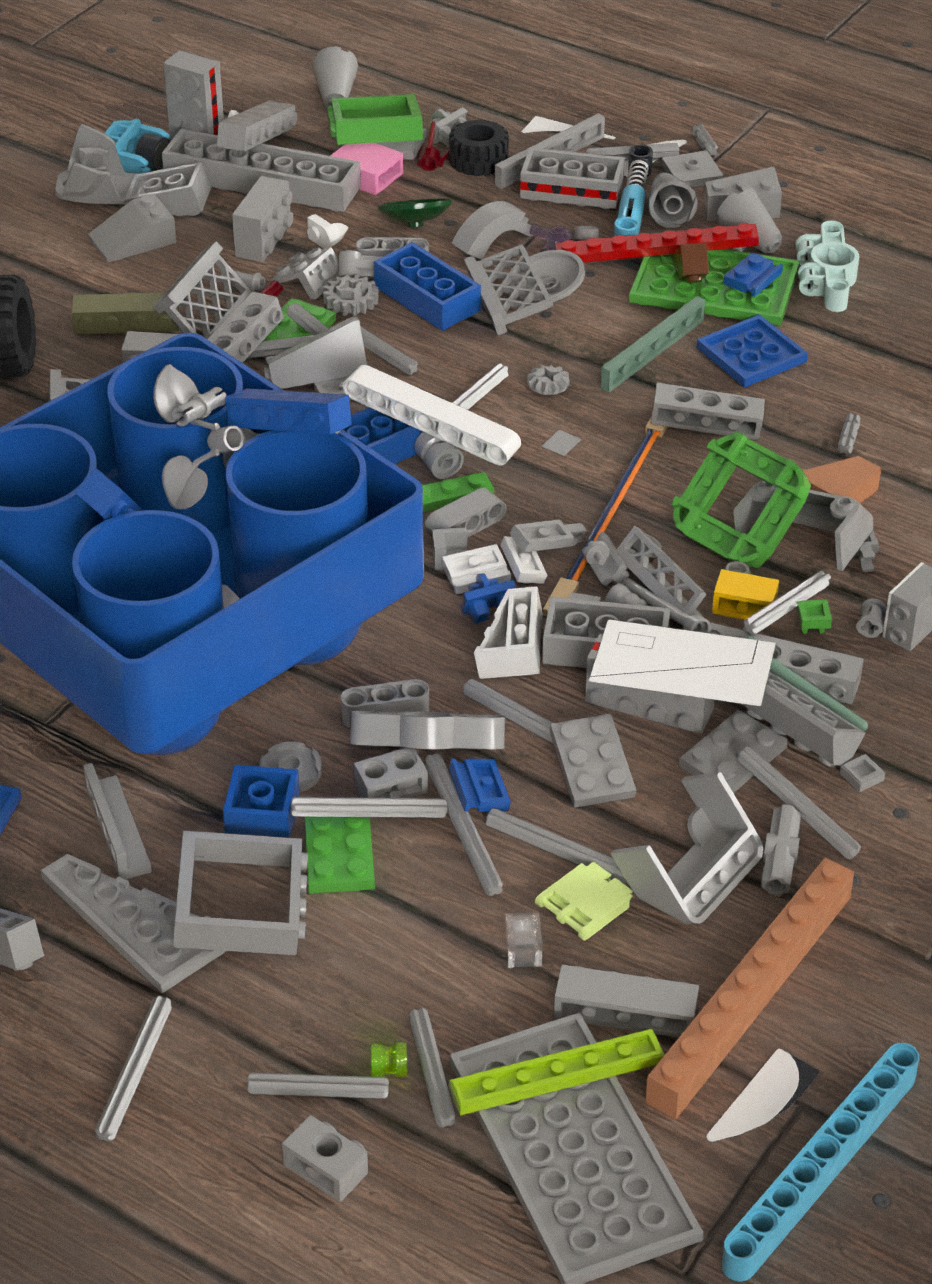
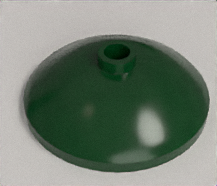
M451 199L395 201L380 203L377 206L383 215L394 221L408 222L409 227H422L423 221L437 218L451 205Z

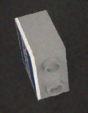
M922 562L889 592L882 637L908 651H911L932 631V567Z

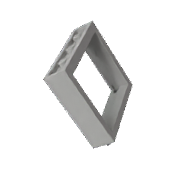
M183 831L173 947L296 955L298 939H305L306 921H299V918H305L306 898H300V895H306L307 875H301V872H307L308 853L302 852V839ZM194 860L290 867L288 923L190 916Z

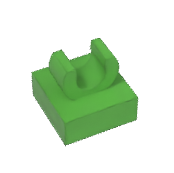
M827 600L797 601V614L803 634H807L808 629H818L819 634H823L825 629L831 628L832 617Z

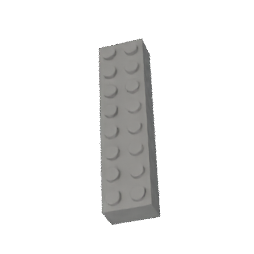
M180 129L162 152L163 169L202 162L211 187L248 194L261 176L289 181V191L292 192L291 203L326 208L335 212H344L361 187L359 161L262 143L247 151L217 147L218 135Z

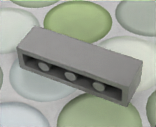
M561 965L555 993L554 1019H560L580 1012L586 1024L639 1032L653 1029L655 1034L679 1038L696 1017L699 985L681 981L655 979L648 976L622 974L614 971L588 969L581 966Z

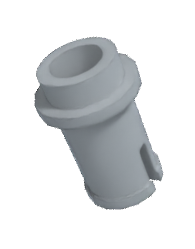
M234 271L252 292L258 293L264 289L265 277L261 276L260 273L248 274Z

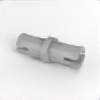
M214 387L204 394L193 395L187 403L173 409V420L184 417L176 424L185 426L195 419L207 417L212 410L226 403L225 392L215 396L222 389Z

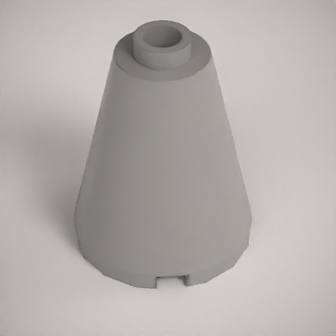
M337 46L320 50L312 62L313 73L326 107L331 106V98L349 97L358 71V62L355 55L351 51H343L341 47Z
M660 173L655 176L652 181L648 202L652 218L657 224L665 228H677L686 221L689 222L696 213L698 204L693 188L669 173Z
M751 187L741 188L743 192L738 195L735 192L730 194L717 211L719 220L716 219V223L719 226L725 227L736 226L742 223L756 224L759 246L753 247L765 254L778 250L781 246L782 235L757 192Z

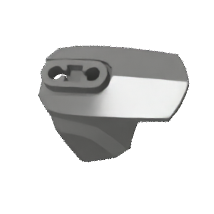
M81 124L74 140L68 168L57 177L55 195L62 200L72 202L125 204L124 198L134 175L137 174L124 171L114 140L98 130Z

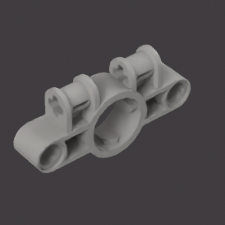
M434 711L351 712L350 744L400 746L416 749H504L505 716L454 714Z

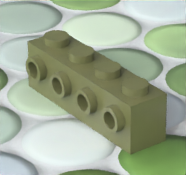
M165 292L73 295L72 321L74 334L127 333V331L169 333L179 331V326L166 311L159 314L153 308V305ZM177 306L175 309L180 313L179 306Z

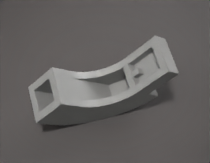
M495 201L482 206L472 213L459 228L452 244L465 253L482 260L492 242L503 232L515 230L531 237L536 228L527 223L529 218L525 216L526 213L506 201Z

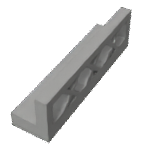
M634 526L617 548L626 566L655 595L689 616L701 615L696 608L706 596V593L640 528ZM637 538L641 540L640 553L631 549ZM649 557H658V569H655L648 562ZM665 573H675L674 586L665 579ZM691 589L694 592L689 601L682 596V590Z
M93 763L83 765L87 794L117 875L123 879H129L151 873L150 860L117 775L99 780Z

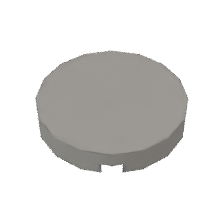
M283 742L273 745L268 749V753L265 756L262 755L259 761V767L298 770L300 792L316 785L322 776V759L319 753L314 748L311 750L305 747V744L301 742Z

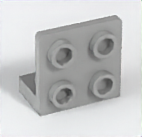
M317 247L307 254L299 252L289 259V264L278 268L275 271L276 275L269 281L270 283L272 281L282 283L299 278L310 300L316 299L323 294L324 286H328L329 280L336 281L339 260L332 247L322 250L320 247Z

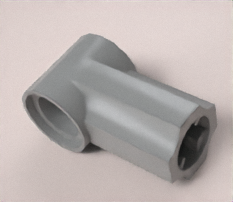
M352 250L341 251L339 253L338 277L342 278L348 274L350 278H354L357 274L359 278L368 277V279H374V261L381 258V256L362 255L360 252Z

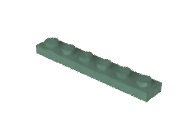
M696 296L675 313L669 315L659 325L653 327L643 337L637 339L635 343L621 351L612 360L605 363L600 371L601 389L608 393L702 323L704 321L705 299Z

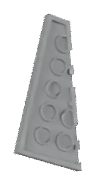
M66 854L41 870L42 880L161 993H164L226 952L221 950L173 947L177 902L146 888L142 890L136 889L129 885L128 880L119 876L116 879L101 873L99 867L72 855ZM190 913V916L199 917L195 914Z

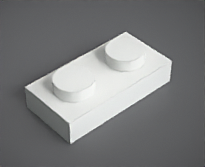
M504 536L501 548L517 582L544 584L547 573L537 552H524L512 537Z

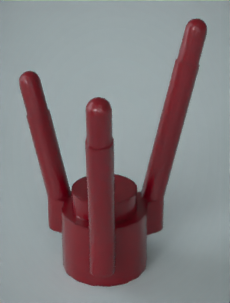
M435 121L431 122L426 148L422 149L421 146L418 151L417 166L426 171H433L437 166L443 167L445 159L449 156V147L440 157L438 149L432 146Z

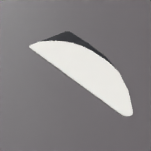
M777 1049L706 1136L707 1140L713 1142L737 1136L771 1121L786 1111L806 1091L820 1071L784 1050Z

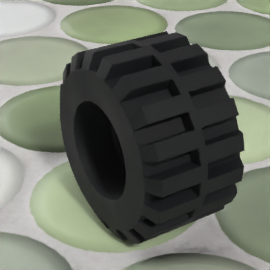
M489 120L465 121L464 123L457 124L449 133V162L460 173L474 176L495 174V164L509 158L508 131L504 129V126L498 125L496 122Z

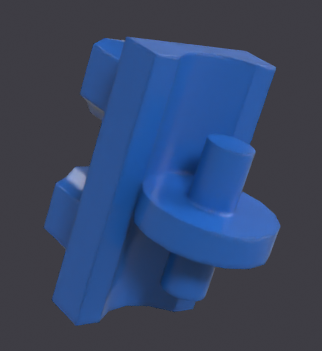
M484 573L477 574L476 584L469 585V592L463 593V604L460 605L462 614L469 613L475 624L485 622L490 617L488 608L494 606L498 608L507 590L516 588L514 580L498 584L496 578L488 580Z

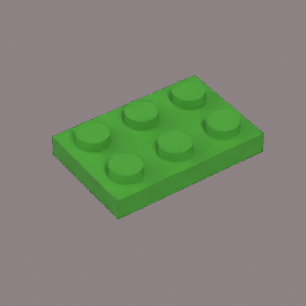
M291 298L281 308L284 318L263 341L311 335L287 315L289 305H292L294 302L301 305L328 329L336 322V312Z
M305 816L309 894L374 890L375 877L370 817Z

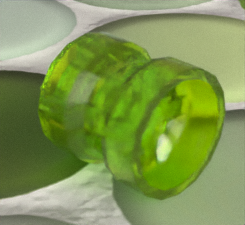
M382 1042L371 1043L372 1077H384L386 1074H393L397 1078L407 1077L406 1042H395L392 1046H385Z

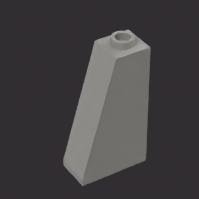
M351 317L268 359V367L264 368L265 378L279 388L284 389L348 377L360 365H367L358 317Z

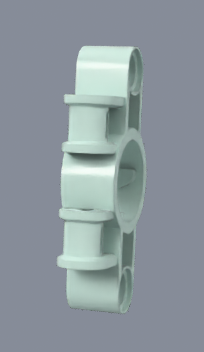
M825 221L821 224L820 234H805L796 240L795 245L798 251L796 256L801 265L798 270V278L800 279L799 290L806 296H823L826 309L833 312H841L847 308L849 287L857 280L859 253L854 247L845 243L844 227L840 222Z

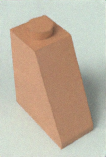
M860 456L803 470L811 483L810 490L848 496L862 503L878 490L881 467Z

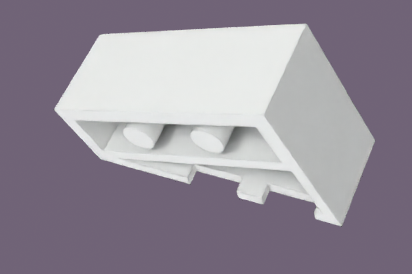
M538 587L508 589L494 614L495 619L491 627H487L484 632L485 638L474 651L479 679L540 674L543 612Z

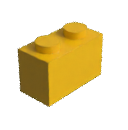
M721 569L714 590L712 614L746 620L777 599L779 580Z

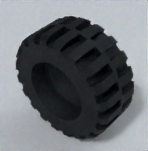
M15 274L0 275V378L23 377L27 375L34 365L36 355V324L32 298L25 280Z

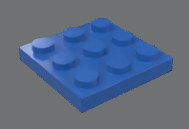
M760 314L697 339L696 348L744 388L801 365L808 360V352Z

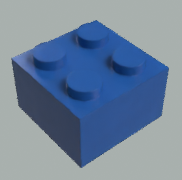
M234 765L223 809L225 834L291 838L296 816L291 815L290 803L293 797H300L298 770Z

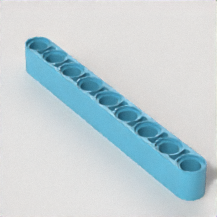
M907 1043L892 1045L727 1235L724 1241L722 1271L724 1275L733 1281L739 1282L750 1279L901 1101L916 1080L920 1058L915 1047Z

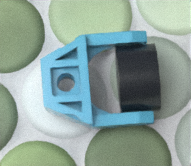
M140 119L131 121L119 120L114 121L104 133L115 141L116 149L125 172L142 174L163 169L162 152L171 142L168 139L170 134L163 129L141 124Z

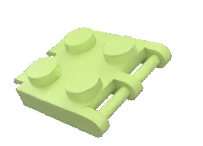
M595 862L588 866L581 863L540 893L535 899V904L541 908L545 906L557 915V921L561 924L567 923L579 932L578 937L586 941L629 908L630 899L633 897L630 893L633 890L617 878L611 880L609 878L611 874Z

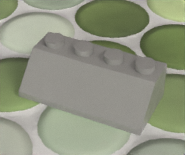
M771 671L768 674L761 706L742 704L748 708L746 712L759 720L765 719L771 723L770 728L773 731L784 736L789 735L795 739L793 743L797 747L805 751L812 750L819 755L817 759L829 767L834 768L835 765H843L851 761L865 735L864 731Z

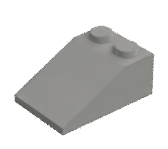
M202 162L134 175L124 202L127 204L131 200L141 198L143 195L155 194L172 215L195 216L202 212L211 190V184Z
M155 194L143 195L141 198L131 200L88 234L89 240L107 263L177 243L174 217Z

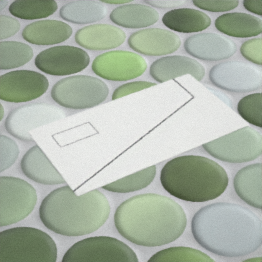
M608 620L589 681L761 706L776 643Z

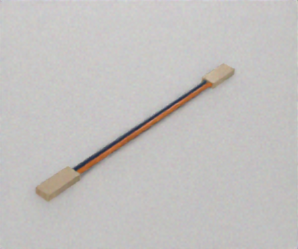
M650 418L645 427V438L583 548L588 546L590 541H596L601 532H605L657 436L662 437L668 426L651 424ZM582 550L567 577L559 579L550 597L569 598L571 592H577L579 587L577 580L587 564ZM550 597L543 608V616H547Z

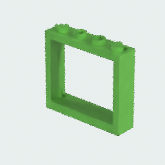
M415 94L331 98V106H327L331 137L336 138L337 145L423 140L422 115Z

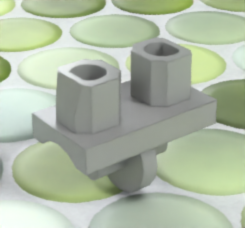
M462 107L452 114L449 111L445 112L443 109H437L432 113V121L436 123L433 144L441 141L449 147V133L451 129L456 127L457 124L467 121L465 117L468 111Z
M601 532L596 541H590L588 546L582 549L584 557L603 585L607 586L610 582H613L615 585L621 584L624 579L629 577L626 569L628 567L606 533Z

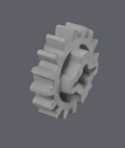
M346 274L342 278L337 276L336 281L329 280L328 286H324L323 303L326 304V308H333V311L336 313L342 312L343 316H346L348 313H352L353 316L360 312L366 314V309L373 310L374 305L378 304L379 291L378 287L375 286V281L369 282L368 277L359 278L357 274L354 278H350Z

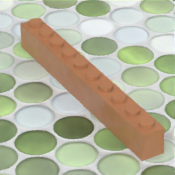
M827 858L822 860L647 1076L646 1104L675 1120L678 1118L849 901L854 871Z

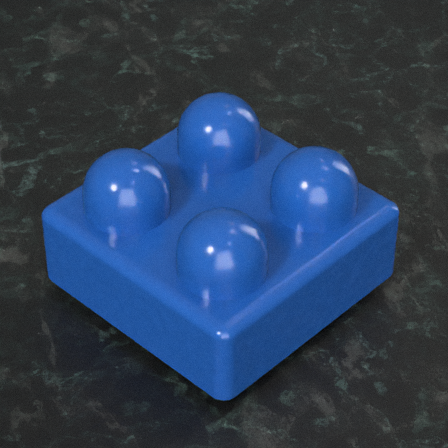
M195 333L175 335L0 427V643L128 749L144 755H171L188 750L210 733L217 723L221 711L294 665H314L336 657L351 644L364 621L417 589L424 578L422 484L416 478L344 430H341L339 434H317L250 429L252 432L260 435L243 443V446L232 454L227 467L223 463V453L202 462L197 467L206 473L208 485L204 496L196 504L181 510L174 509L170 505L162 483V472L165 464L176 456H186L193 463L197 458L210 452L211 449L208 446L207 439L211 429L191 423L179 426L176 424L178 421L170 423L161 417L154 404V386L162 369L166 365L171 364L175 369L186 374L194 382L198 394H204L214 387L222 389L215 396L225 392L226 396H229L247 388L284 391L203 336ZM226 403L212 410L207 417L198 420L212 424L218 423L220 428L227 427ZM97 468L123 490L143 511L125 513L105 520L80 498L75 491L92 471ZM222 585H227L240 598L226 608L223 605Z

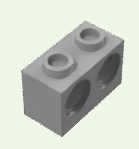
M403 748L354 763L355 787L361 798H413L428 793V771L415 748Z

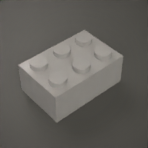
M261 176L234 211L232 218L235 257L264 262L269 253L273 252L277 242L283 238L286 229L291 227L293 213L290 212L292 192L289 191V181Z

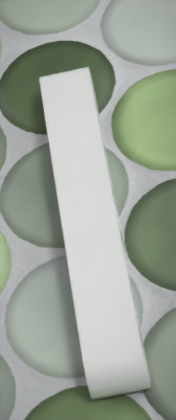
M360 365L343 382V390L352 400L496 465L506 464L521 446L520 437L511 429L370 366Z

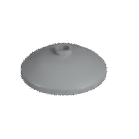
M548 250L530 256L553 303L570 296L584 280L585 267L583 261L578 255L570 251ZM520 269L517 274L525 275L528 270ZM511 281L510 286L517 287L519 282ZM527 283L524 288L532 290L535 285ZM519 295L517 299L524 301L527 296ZM534 298L531 303H538L544 299Z

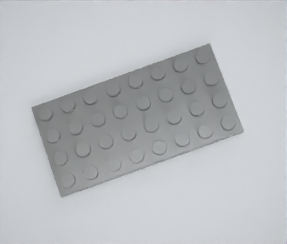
M578 1012L450 1054V1064L457 1078L597 1042L582 1015ZM616 1076L475 1112L561 1284H583L703 1241V1230Z

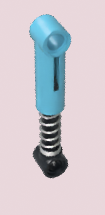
M634 145L629 149L628 178L626 187L621 195L618 216L614 224V236H633L639 234L646 199V180L652 173L653 149L647 145Z

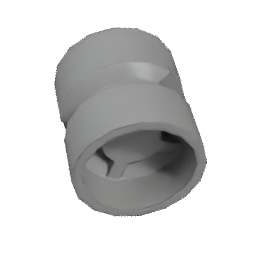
M422 432L416 439L414 444L415 452L435 477L439 479L449 478L462 467L464 456L458 447L425 432Z

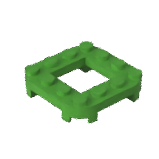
M734 432V434L724 436L717 441L713 439L706 446L710 450L709 454L681 498L675 495L673 499L674 521L676 523L675 526L688 538L731 562H743L748 567L759 568L773 554L808 497L811 483L802 469L790 458L788 460L753 442L744 434ZM736 467L777 488L748 535L740 533L707 514Z

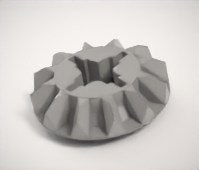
M552 364L549 367L541 365L540 368H532L531 373L527 376V384L531 390L539 394H559L569 387V372L563 371L562 367L555 368Z

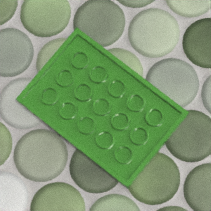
M726 249L707 251L709 274L702 278V282L687 283V279L679 280L672 260V254L648 256L643 258L629 293V302L638 303L643 306L651 305L669 310H679L684 304L698 296L705 299L704 314L719 318L739 319L740 321L760 314L772 325L781 326L798 274L800 261L762 255L764 258L772 260L773 265L778 266L782 264L783 270L778 278L754 297L750 291L744 293L724 284V275L750 253Z

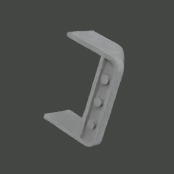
M762 480L753 485L733 510L735 530L748 535L777 488ZM809 490L804 505L792 522L835 532L837 570L839 571L844 570L874 528L873 515L857 500L848 496H839L815 490Z
M721 771L684 777L681 780L697 807L690 814L687 823L688 832L695 844L668 873H666L650 845L615 849L610 853L631 889L640 900L687 925L704 922L760 861L763 855L762 841Z

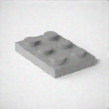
M738 709L679 758V767L693 776L721 771L734 793L754 776L738 761L741 750L750 746L770 763L787 748L788 739Z
M611 714L550 724V734L574 808L635 797L636 787Z

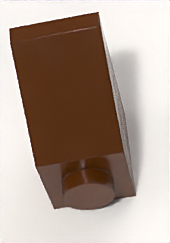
M706 243L682 244L672 254V260L679 280L687 279V283L702 282V278L709 274Z

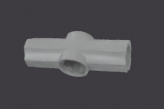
M782 804L781 807L773 810L770 833H767L763 857L765 866L763 867L761 888L772 896L780 897L782 894L790 892L793 867H796L801 813L791 805Z

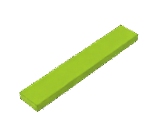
M648 1029L449 1080V1088L461 1116L655 1066L664 1057V1052L653 1029Z

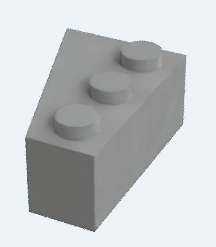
M775 167L705 182L703 208L707 221L719 220L717 211L723 201L733 192L737 195L743 192L741 189L743 187H751L757 192L771 218H780L782 191Z

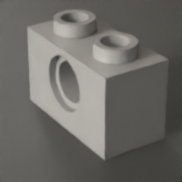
M312 1115L282 1143L284 1166L338 1202H341L368 1174V1156L365 1148L358 1141L349 1140L338 1133L330 1123L321 1122Z

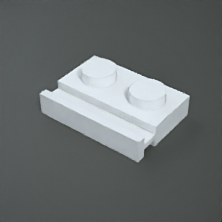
M497 544L442 557L443 569L451 585L454 587L455 594L469 592L468 586L476 584V576L484 573L488 580L496 578L498 584L511 581V572L508 571L507 564Z

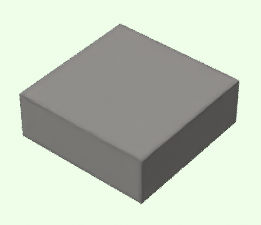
M866 754L840 766L839 774L859 793L885 779V772Z

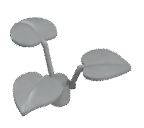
M171 364L166 365L158 375L154 386V404L158 413L167 422L178 421L179 419L173 420V409L187 403L193 395L198 394L197 387L186 374L178 371ZM198 419L189 422L211 429L207 439L211 451L197 458L193 463L186 456H176L167 461L162 472V483L170 505L174 509L181 510L196 504L204 496L208 485L206 473L197 467L202 462L223 453V463L227 467L232 454L239 450L243 443L257 435L250 429L238 428L237 426L220 428L218 423L212 424Z

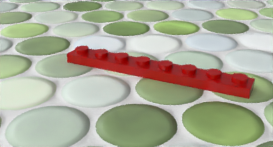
M742 223L736 226H715L705 229L691 228L685 231L668 230L663 233L617 235L612 238H590L582 241L567 240L555 244L556 250L570 251L578 255L583 263L668 255L673 254L682 244L706 243L707 251L759 246V235L756 224Z

